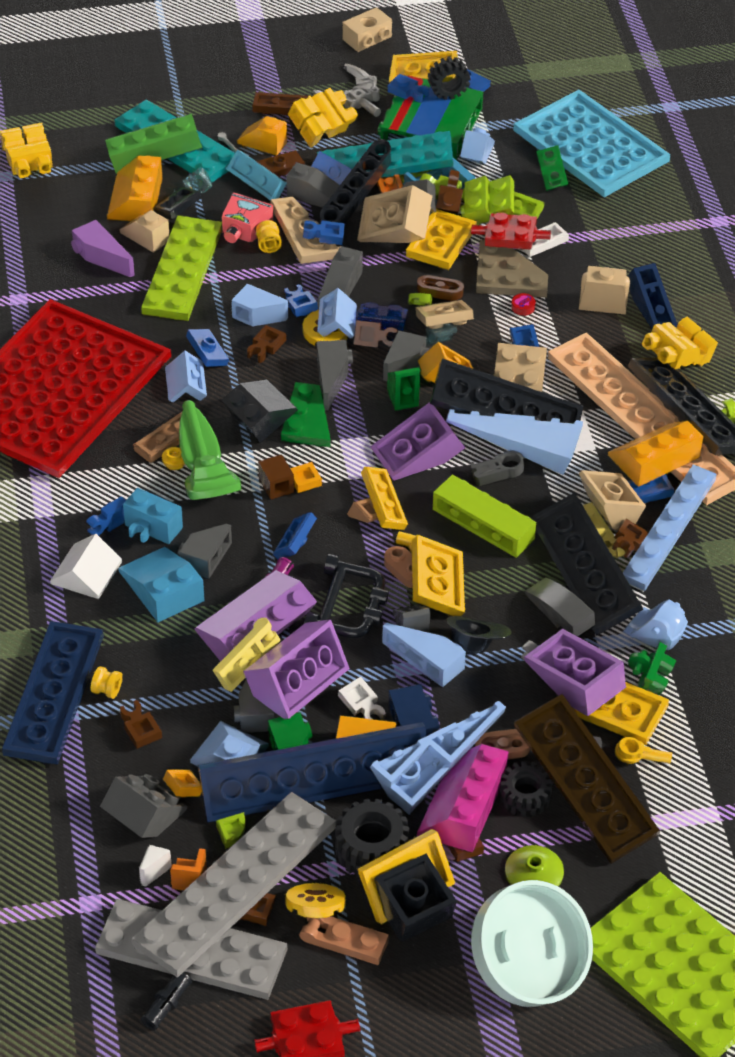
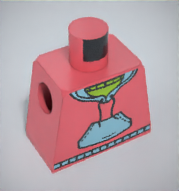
M233 193L222 214V232L224 233L225 240L229 243H235L237 239L253 242L257 238V225L262 221H273V205Z

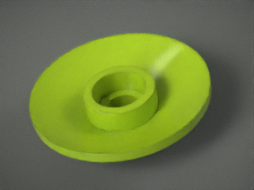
M529 845L515 850L508 857L505 865V875L510 885L522 881L538 880L559 887L563 880L564 867L561 859L550 849Z

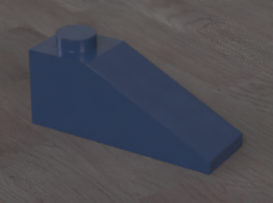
M652 263L633 268L628 275L630 279L629 290L633 301L651 329H653L655 324L662 325L670 322L677 328L678 324L656 264Z

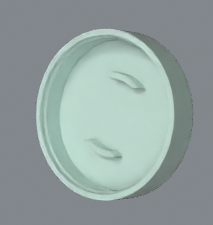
M528 880L498 890L481 906L472 928V953L479 974L494 993L512 1004L537 1007L560 1001L572 994L581 985L590 968L593 941L588 920L578 903L567 892L551 883Z

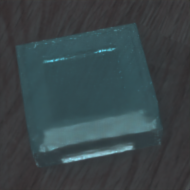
M201 167L182 180L187 188L200 191V195L213 187L208 173Z
M450 323L443 324V327L437 329H430L429 327L425 329L430 344L452 340L458 331Z

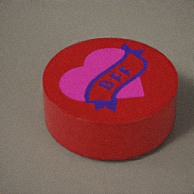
M526 293L515 295L512 298V311L521 316L532 314L535 310V298Z

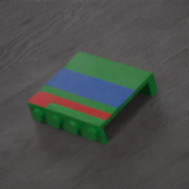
M408 75L409 78L417 80L418 85L427 86L429 88V96L423 95L422 103L416 102L411 96L407 99L394 96L391 108L386 110L385 119L378 126L380 139L387 141L390 133L413 137L415 135L450 131L453 158L457 161L462 150L466 130L472 131L482 111L483 91L466 88L465 93L463 91L460 92L461 96L458 97L456 94L454 95L455 99H450L448 96V99L444 100L443 97L440 99L434 94L428 79Z

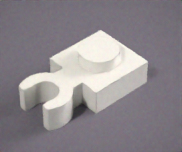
M362 677L339 690V698L354 716L362 712L364 719H372L370 717L372 714L378 715L381 720L385 719V710L380 705L374 704L377 702V695Z

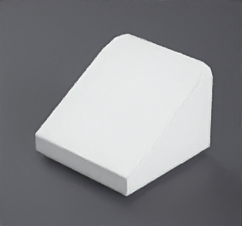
M152 845L147 848L139 867L142 886L149 885L170 869L172 865L170 850Z

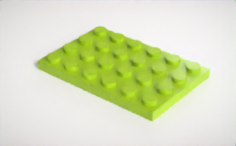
M659 872L590 928L593 941L592 960L700 1057H720L735 1044V935Z

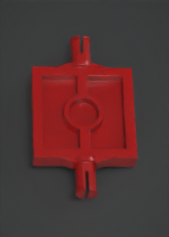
M491 213L486 226L473 224L471 226V234L485 235V246L531 250L536 239H551V230H537V217L527 214L508 215L506 213Z
M331 1000L270 1012L273 1026L272 1037L254 1039L257 1053L275 1049L280 1057H345L342 1035L360 1032V1024L358 1018L340 1022L334 1014Z

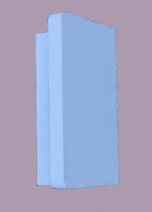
M339 288L320 299L317 332L325 337L339 328L351 339L355 336L357 305Z
M183 351L165 367L169 401L175 402L185 392L199 401L207 396L204 367L200 359L187 351Z

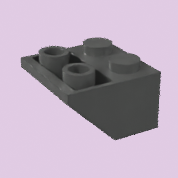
M144 774V776L128 775L115 777L100 805L101 808L141 838L159 836L186 811L188 806L181 802L180 797H176L171 790H165L158 785L159 781L148 774Z

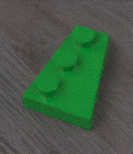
M295 382L290 402L297 408V411L284 422L281 441L331 447L320 385Z

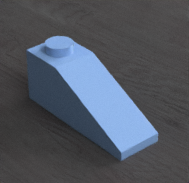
M390 623L383 625L382 643L441 687H444L465 669L466 651L459 644L453 643L448 638Z

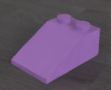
M430 402L370 446L394 481L444 464L465 449L464 445Z
M561 629L524 656L525 662L558 696L563 694L572 708L586 716L592 714L626 688L623 661L564 629Z

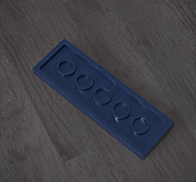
M50 621L2 747L3 756L58 765L104 637L103 629Z

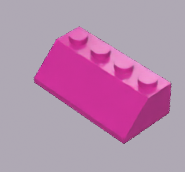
M484 744L469 749L440 781L418 829L417 836L433 829L438 832L442 844L473 852L500 790L502 774H505V769L507 768L509 752Z

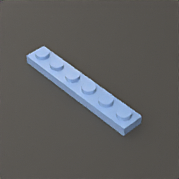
M694 464L692 465L625 568L623 575L629 584L644 591L647 589L716 481V473Z

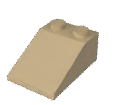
M411 185L366 197L357 240L359 242L410 243L425 239L432 195Z

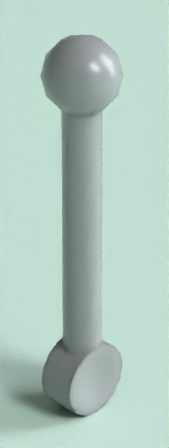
M218 133V140L224 141L235 153L238 149L227 139L226 133Z

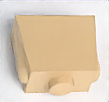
M588 266L587 272L582 275L579 310L626 315L630 279L627 276L626 270Z

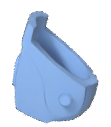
M667 599L651 610L643 607V610L630 621L623 632L631 638H636L655 648L662 642L667 645L666 650H670L681 639L688 621L680 604Z

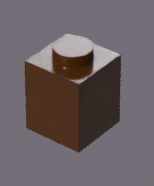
M282 454L258 461L259 480L270 500L294 493V474Z

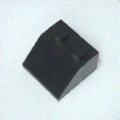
M268 380L240 383L222 399L231 415L260 443L297 411V408Z
M423 854L375 877L374 881L385 917L400 942L452 918L457 900L427 854Z

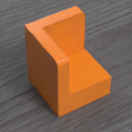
M199 848L197 860L177 858L176 864L171 865L172 889L185 890L206 871L205 849Z

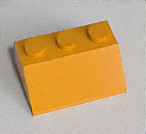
M137 156L117 172L107 220L132 221L150 210L154 211L153 208L157 205L162 183L161 157Z
M688 421L669 423L609 451L608 456L639 487L700 458L703 435Z

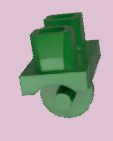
M559 146L536 151L546 191L568 186Z
M660 642L656 651L650 653L649 656H647L648 652L646 650L630 655L628 665L633 669V674L640 675L642 673L637 687L645 690L648 689L658 695L665 690L669 680L659 675L657 671L668 676L676 663L675 659L665 654L667 645Z

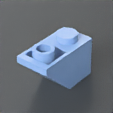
M473 128V131L466 130L460 157L464 160L486 164L495 140L490 137L489 133H486V130Z
M246 284L232 299V318L250 326L286 321L288 319V300Z

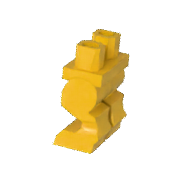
M329 88L312 97L309 96L307 99L300 98L293 102L288 116L297 129H301V135L311 148L320 141L324 133L331 138L345 132L349 124L356 120L358 113L353 107L345 109L342 106L346 102V96L342 90L333 92Z
M42 123L22 126V131L20 127L0 131L1 147L6 152L7 161L13 175L17 174L21 179L28 177L31 171L39 170L42 174L51 172V167H53L51 149L46 139V134H44Z
M685 317L678 323L677 328L670 322L663 323L662 325L655 324L652 332L645 335L642 346L647 350H653L657 354L658 360L663 364L668 363L672 368L680 369L681 365L688 366L693 364L695 366L698 364L703 366L709 363L718 342L704 330L701 331L702 328L689 317Z

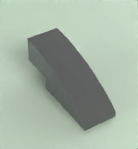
M545 577L525 591V595L557 628L562 626L566 631L578 637L595 625L594 612L575 594L554 580Z

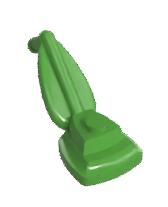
M185 401L179 424V446L184 464L192 470V473L185 480L187 496L191 500L217 497L241 490L239 477L234 472L228 470L225 463L220 459V446L209 422L201 411L195 407L193 401Z

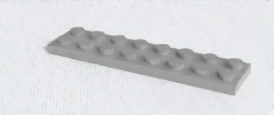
M291 792L132 938L133 946L178 978L335 829L336 820Z

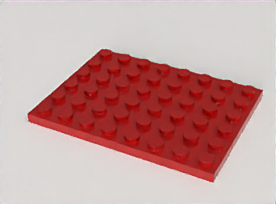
M50 299L0 349V452L60 478L169 360L171 349Z

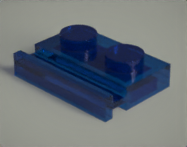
M374 302L360 304L356 320L381 323V329L392 327L398 331H403L408 317V309L402 308L399 305L387 307L378 306Z

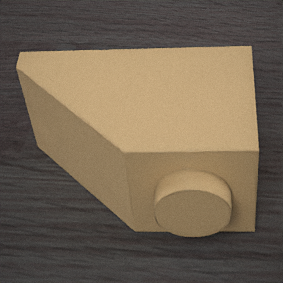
M150 210L122 227L120 233L154 253L168 241V219Z

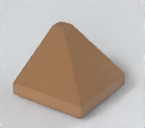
M370 498L353 502L347 513L349 517L367 523L378 520Z

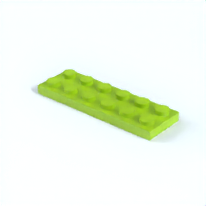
M177 216L142 304L143 315L189 321L221 235L222 222Z

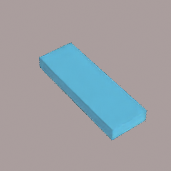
M240 150L235 152L226 168L269 200L279 198L287 182Z

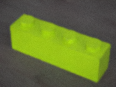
M453 474L434 491V511L516 558L535 540V521Z

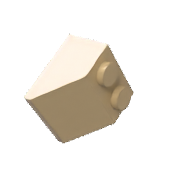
M580 471L579 476L587 496L597 511L607 521V525L610 528L619 530L626 518L636 524L646 505L621 473Z

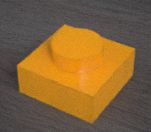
M312 462L290 468L294 474V487L298 493L322 486V478Z
M167 770L163 777V780L176 797L200 796L202 792L201 783L191 770Z

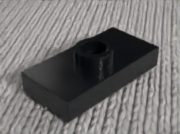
M181 187L156 205L153 210L162 217L172 220L201 199L200 191Z

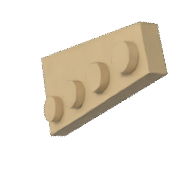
M294 197L271 199L273 213L300 264L333 260L340 246L321 243L319 238L316 237L313 239L303 238L305 221L313 220L308 217L309 213Z

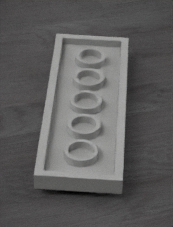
M116 899L96 944V954L172 974L135 948L132 943V938L162 910ZM230 928L190 965L184 973L195 981L269 1000L287 952V943Z

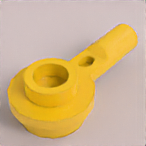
M170 447L162 453V462L168 469L179 470L184 467L185 464L179 447Z
M633 737L623 738L615 747L616 757L627 764L637 763L641 759L670 764L672 759V752L651 749L644 746L642 741H638Z

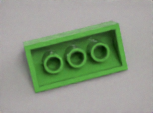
M192 113L105 140L116 174L137 156L161 157V160L202 148Z

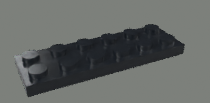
M658 357L631 358L628 367L635 373L636 378L641 380L649 388V391L656 395L663 402V405L678 417L680 422L688 421L703 435L702 443L710 453L718 456L735 454V424L680 369H674L668 363L663 364L658 360Z
M442 359L439 364L430 400L431 405L446 410L454 409V412L459 414H471L472 411H477L479 415L493 417L495 413L534 416L535 420L551 422L552 418L560 419L561 423L572 424L576 420L581 421L583 411L582 405Z
M575 492L530 517L536 522V530L571 592L594 612L595 625L592 629L596 636L643 610L641 603Z

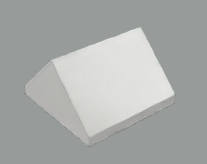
M94 534L72 546L50 582L52 585L99 599L122 563V559L97 534Z

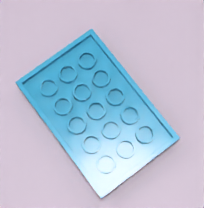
M580 90L514 123L513 131L539 150L558 145L564 168L603 197L610 195L670 161V154Z

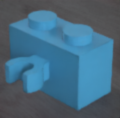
M136 488L123 503L125 525L129 527V537L131 538L136 533L141 532L140 540L143 543L151 536L170 544L183 528L181 506L140 488Z

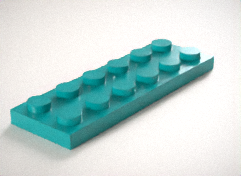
M146 99L116 118L115 127L128 133L176 117ZM197 130L202 148L167 159L207 184H211L229 172L226 168L235 153Z
M450 131L388 140L391 145V164L381 178L398 174L402 175L407 172L415 173L453 167ZM373 142L333 150L328 149L321 152L353 169Z

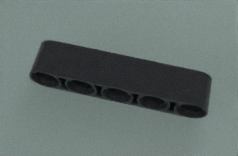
M378 139L370 145L321 209L320 225L321 220L327 221L329 219L333 220L329 222L344 223L345 225L390 166L391 145L388 141Z

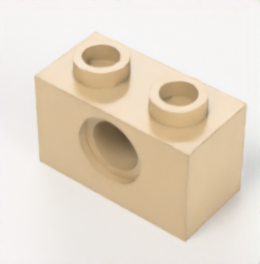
M377 7L343 22V40L357 52L392 37V19Z

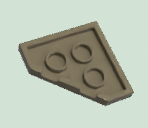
M480 240L476 293L512 296L526 293L533 297L547 298V273L513 248L485 246V240Z

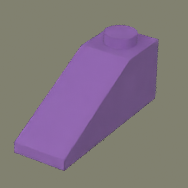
M97 220L72 230L73 240L71 245L75 253H79L86 261L128 277L134 276L133 257Z

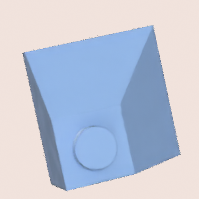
M220 721L190 759V762L198 766L264 753L269 746L267 742Z

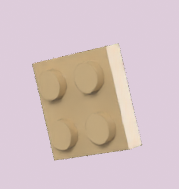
M463 300L415 307L416 317L426 327L429 326L430 329L441 328L446 323L462 325L466 324L467 320L474 319L473 309Z
M498 343L494 376L542 392L547 348Z

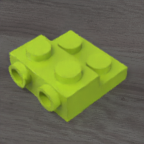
M511 175L490 182L486 176L466 181L462 193L464 205L460 206L462 217L477 221V225L489 222L491 213L514 214V180Z

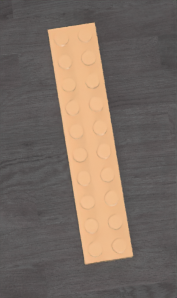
M584 333L548 351V359L634 439L669 423L680 422L678 417L670 409L666 408L656 395L649 391V388L588 333ZM703 443L700 458L671 471L681 482L693 464L716 473V481L702 501L706 505L735 490V466L723 455L718 456L710 453Z

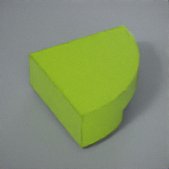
M411 293L408 297V303L420 306L431 305L432 296L431 294Z
M244 812L216 820V827L225 849L232 847L242 838L245 832Z

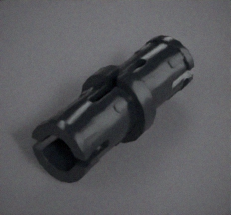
M184 972L178 978L174 975L164 989L158 990L155 994V1001L140 1018L141 1022L149 1029L157 1030L169 1011L175 1010L178 1006L177 1001L192 983L191 978ZM173 992V994L170 996V998L166 1001V1003H165V1004L163 1005V1007L160 1009V1006L163 1004V1002L167 999V997L170 995V993Z

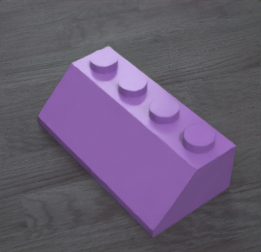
M275 570L198 625L195 631L221 662L254 628L253 625L258 619L267 618L272 625L271 630L279 635L305 616L317 601L301 581Z
M330 619L305 623L243 672L253 697L283 719H289L350 668Z

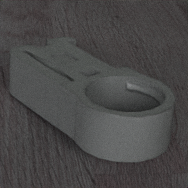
M506 451L495 455L494 459L476 464L471 462L470 464L471 473L477 486L517 477L524 470L523 456L517 451ZM508 461L519 463L517 466L510 468L503 466Z

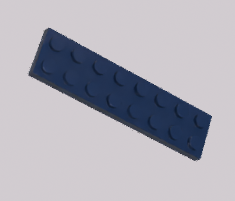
M421 722L198 765L207 822H213L243 812L244 815L269 811L276 807L291 792L310 803L381 789L382 786L370 768L371 764L391 756L395 751L404 750L426 737L425 725Z

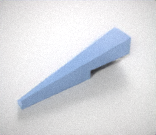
M454 409L449 410L446 419L447 423L509 451H517L524 458L562 475L573 457L583 426V421L579 420L572 424L561 423L560 419L552 418L551 422L538 421L535 420L534 416L495 413L493 417L479 415L477 411H472L471 414L454 413Z
M498 701L493 706L481 712L477 711L471 714L469 718L457 724L455 722L418 740L416 744L404 750L400 749L381 761H375L371 764L370 768L387 796L410 815L504 713L506 707Z

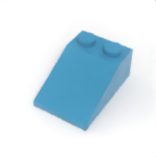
M166 547L118 568L120 574L157 622L163 621L204 601V585L201 576L188 561Z

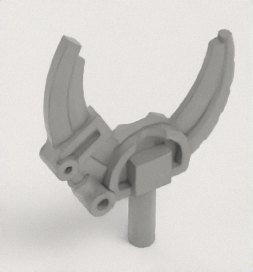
M345 63L344 69L355 77L356 86L348 91L345 90L346 102L342 106L344 108L353 107L354 109L363 107L372 115L378 117L381 110L371 103V101L380 100L377 77L369 76L361 68ZM313 90V95L320 93L322 91Z

